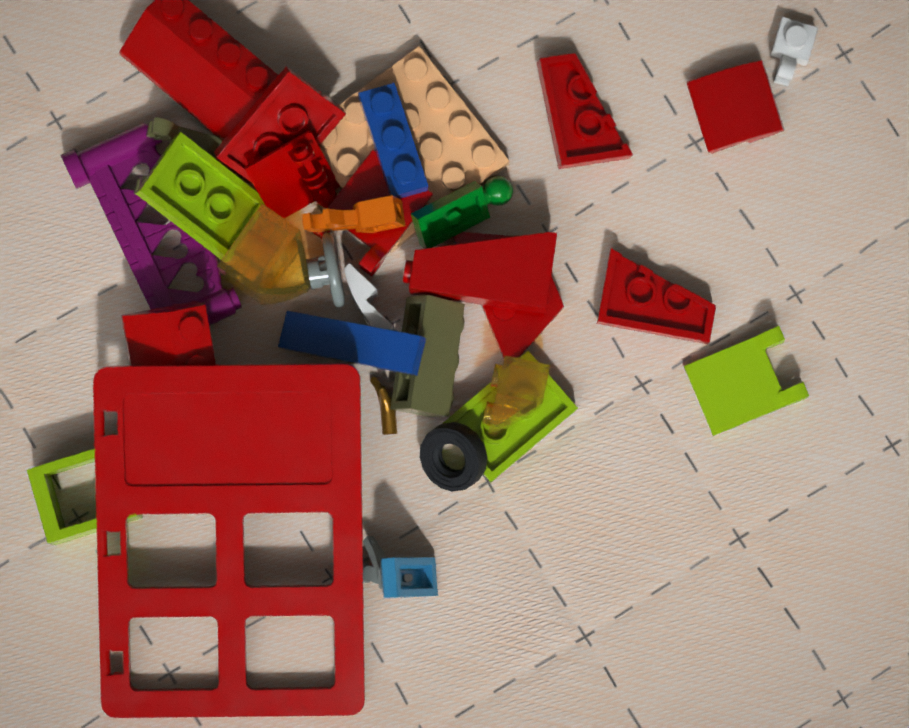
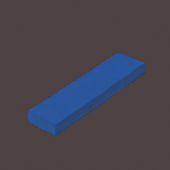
M287 311L278 347L284 350L417 376L426 338L415 334Z

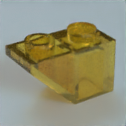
M506 355L503 365L495 364L491 387H496L498 390L495 403L487 401L482 423L490 425L488 435L497 436L541 407L550 365Z

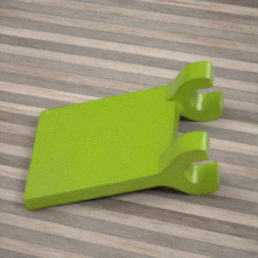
M780 326L684 366L713 436L809 397L804 382L782 390L766 354V349L784 343L785 338Z

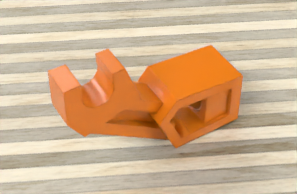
M393 195L357 202L353 205V210L328 208L323 209L321 214H301L303 229L309 232L356 229V232L375 233L405 226L402 200Z

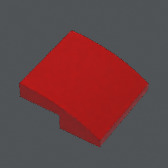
M762 60L731 67L687 82L708 153L713 154L744 142L752 143L785 131Z

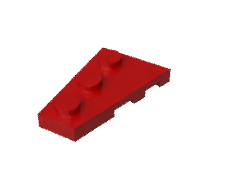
M571 53L539 58L536 63L558 170L630 159L633 153L627 143H623L615 129L617 125L611 115L607 114L596 95L597 90L577 55Z

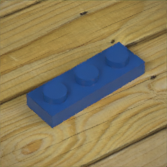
M395 83L359 92L358 99L390 196L393 195L401 199L428 191L429 186Z

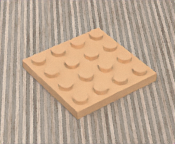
M420 46L342 102L340 106L344 109L346 115L319 145L336 177L337 183L343 189L372 150L375 151L358 99V93L395 83L429 186L428 190L433 193L432 198L425 206L473 181L482 186L510 164L509 159ZM413 222L390 253L416 235Z

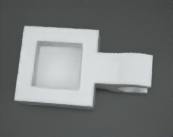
M782 17L770 54L781 59L774 83L788 87L790 80L793 78L796 64L807 65L818 27Z

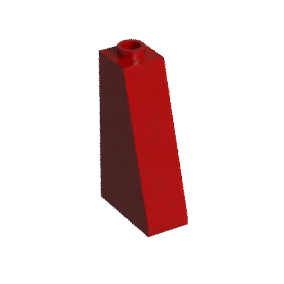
M545 232L415 250L413 261L406 260L403 283H409V292L412 295H430L452 301L545 314L557 233Z

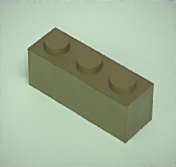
M430 295L406 298L402 332L423 336L426 338L418 375L395 373L391 410L425 417H449L450 408L454 401L453 385L455 371L459 365L458 350L460 336L465 324L463 317L465 304Z

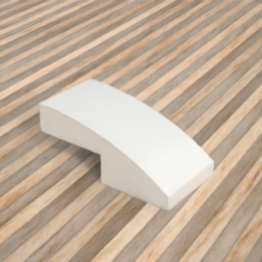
M349 263L344 268L347 283L363 318L369 326L394 331V326L370 304L378 296L377 289Z

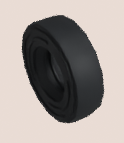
M457 422L441 424L427 433L420 445L422 468L430 481L442 489L451 492L466 490L478 482L486 470L488 456L485 445L478 434L467 425ZM445 444H454L463 452L465 465L461 470L450 468L443 460L442 448Z

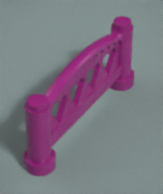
M144 122L76 153L72 149L61 154L60 156L76 189L91 184L150 309L198 301L206 305L210 326L236 314V310L242 308L233 287L226 290L222 286L217 256L171 221L167 225L137 222L148 203L138 195H135L134 190L121 188L135 166L145 164L149 167L150 173L161 157V154L156 149V145L162 143V140L146 137L148 124L146 125ZM170 230L180 232V243L188 248L187 255L183 258L156 256L153 253ZM186 263L194 264L197 267L196 276L204 281L203 288L198 292L169 289L178 272Z

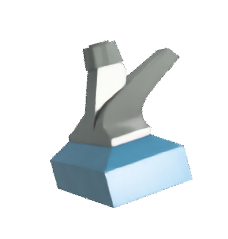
M367 536L363 542L373 566L369 564L363 565V583H370L371 581L379 584L384 598L438 596L435 557L388 558L374 536Z

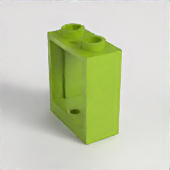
M95 448L27 469L48 544L58 545L97 533L96 519L66 528L51 475L95 462ZM142 514L128 516L127 523L143 518Z

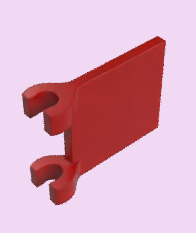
M372 150L329 205V209L353 210V205L357 202L390 196L376 151ZM428 190L401 198L405 226L375 233L356 232V229L347 230L371 248L359 262L360 269L371 277L374 276L389 252L412 224L411 213L425 207L432 198L433 193ZM332 231L312 233L322 240L324 233H331Z

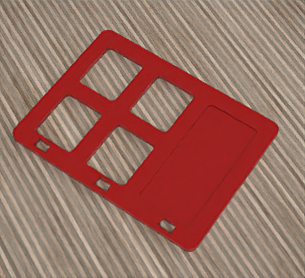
M350 364L106 366L98 370L93 378L100 689L101 707L104 713L112 718L351 716L359 713L365 702L361 377L359 371ZM104 411L117 412L118 434L105 435ZM249 513H329L333 518L334 581L329 585L251 586L245 581L244 549L245 515ZM133 514L213 515L216 520V584L213 586L176 587L132 586L129 583L128 516ZM107 531L120 532L121 554L108 555ZM251 616L332 617L335 632L334 685L331 687L253 688L247 683L246 619ZM145 617L215 618L218 623L219 685L215 688H134L131 684L130 620L132 618ZM110 650L123 651V672L111 673Z

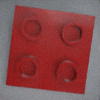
M310 130L244 167L275 223L282 221L313 202L327 209L337 196L335 189L340 187Z

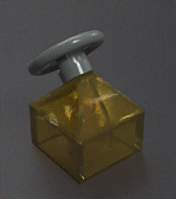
M263 204L217 265L226 281L261 305L285 302L308 292L310 288H322L324 285H330L333 303L336 307L340 308L345 304L341 272L333 235L327 232L322 236L324 256L307 259L306 245L300 229Z

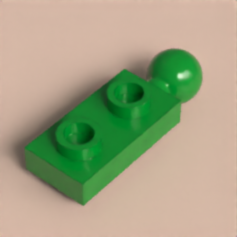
M494 176L482 188L480 184L473 181L411 213L419 244L424 249L433 248L490 218L487 205L502 206L508 203L513 195L511 182L505 177Z

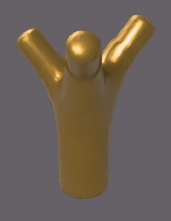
M372 377L370 382L376 390L380 404L382 434H397L396 410L390 409L392 396L388 395L385 386L379 382L377 377Z

